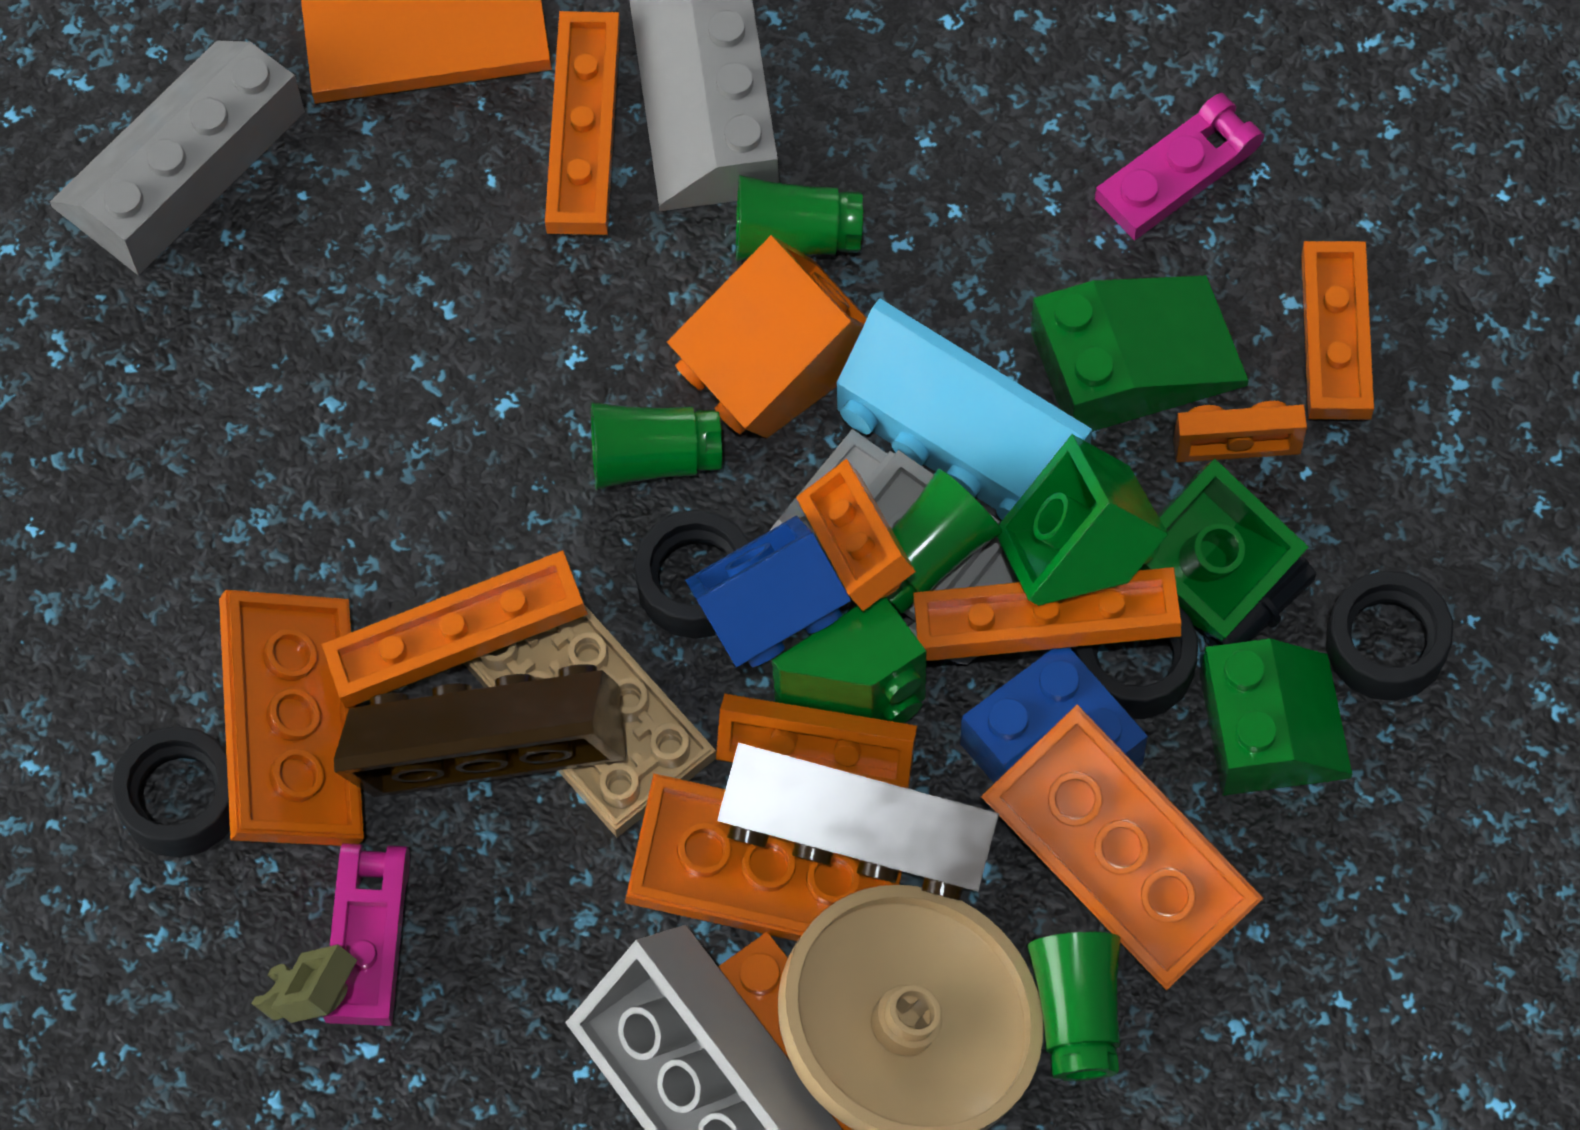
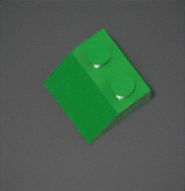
M1071 434L1001 521L999 526L1002 533L997 538L1028 600L1039 606L1127 584L1143 564L1153 559L1168 532L1131 467Z
M1213 459L1197 472L1158 514L1168 535L1161 542L1159 550L1153 559L1143 564L1139 570L1174 567L1179 606L1188 614L1194 626L1222 641L1308 549V546L1216 459Z
M886 597L880 598L864 611L859 606H856L828 627L815 632L772 660L775 702L905 723L921 709L922 701L925 700L927 651Z
M1271 638L1205 648L1200 680L1222 796L1351 779L1352 770L1328 654Z

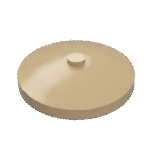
M885 885L863 889L836 901L815 918L797 941L787 958L778 993L779 1026L787 1055L800 1080L816 1101L831 1115L853 1130H987L998 1122L1021 1098L1036 1072L1043 1043V1015L1033 976L1025 960L1005 933L989 918L961 900L922 891V887L912 885Z

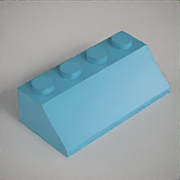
M881 298L872 307L836 382L837 410L840 411V415L848 425L863 434L875 433L891 443L895 452L901 451L921 466L924 464L935 472L937 469L943 470L962 485L974 498L977 497L996 509V513L1001 520L1005 518L1071 434L1091 444L1092 429Z

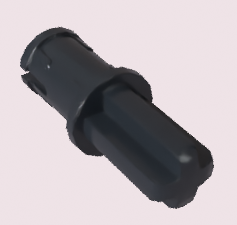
M1301 555L1224 640L1221 641L1203 631L1207 644L1209 646L1252 641L1267 626L1276 627L1281 621L1280 613L1314 582L1316 571L1309 564L1308 560Z

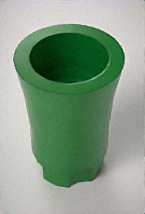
M739 175L736 208V261L747 260L770 235L805 255H836V250L847 253L860 252L863 231V195L861 192L838 193V188L775 183Z
M591 402V443L596 490L642 480L696 476L697 470L722 469L719 412L715 410H697L694 412L693 406L672 408L625 407Z
M937 469L916 501L892 528L893 533L916 572L904 580L899 588L886 598L895 610L902 614L914 602V592L931 591L946 575L972 553L1002 533L1000 526L987 510L962 485L941 469Z
M1106 932L1063 933L1042 937L1031 941L1027 945L1040 996L1046 1051L1052 1054L1053 1078L1062 1079L1063 1081H1089L1112 1077L1119 1072L1116 1049L1121 1044L1118 1023L1117 974L1121 938L1116 934Z

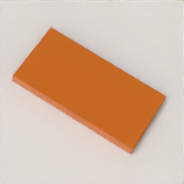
M301 0L311 90L315 104L552 70L542 0Z
M225 590L219 598L230 840L341 846L342 843L360 844L364 839L361 788L338 775L334 770V756L349 708L346 709L339 698L321 645L351 633L349 599Z
M1078 704L981 795L984 801L996 813H999V816L1098 920L1112 934L1120 936L1121 944L1166 990L1264 899Z
M653 773L625 903L764 934L768 932L770 936L798 941L812 921L833 903L863 889L885 885H899L902 871H898L896 882L893 883L856 873L860 860L834 853L831 865L793 856L792 852L795 842L769 835L766 848L727 838L730 824L717 821L725 789Z

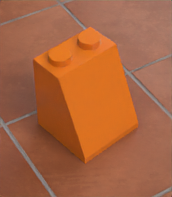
M770 235L667 343L681 358L675 364L678 371L698 390L702 391L707 386L720 401L714 409L716 412H719L720 418L738 434L748 430L768 438L837 387L836 382L867 320V316L814 259Z

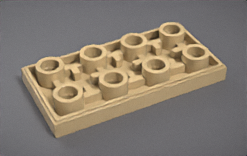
M585 606L588 613L586 616L463 664L484 688L494 687L495 679L511 674H529L534 676V680L559 677V669L578 664L595 665L598 671L603 670L618 684L625 760L557 770L615 837L618 838L644 817L653 773L689 781L716 759V750Z

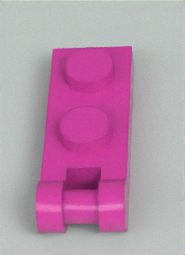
M1224 93L1216 94L1202 106L1196 115L1097 186L1095 200L1135 241L1254 153L1263 142L1265 136L1253 122L1244 123L1235 114L1236 105ZM1216 131L1227 140L1217 149L1206 139Z
M342 843L330 946L339 944L356 958L357 962L345 982L348 985L346 996L333 1012L323 1016L325 1023L392 1026L405 890L410 868V851L408 846L388 845L386 852L364 851L362 844ZM362 878H383L382 890L360 889Z

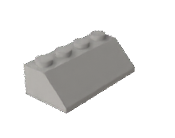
M629 0L659 211L737 201L739 175L779 183L778 158L753 0Z
M217 40L50 201L52 208L139 276L305 113L295 75L252 42Z
M686 925L635 940L565 1022L644 1130H842L832 1115L807 1090L795 1072L790 1060Z

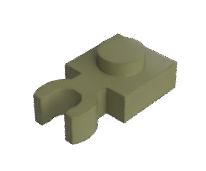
M339 944L301 953L293 969H290L285 964H278L270 969L267 976L276 983L266 994L256 996L251 1004L273 1021L285 1018L288 1022L294 1023L326 1016L333 1012L346 996L348 985L345 982L357 959Z

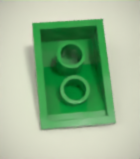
M1206 275L1093 280L1033 298L1031 334L1059 408L1090 427L1092 432L1248 386L1249 380Z

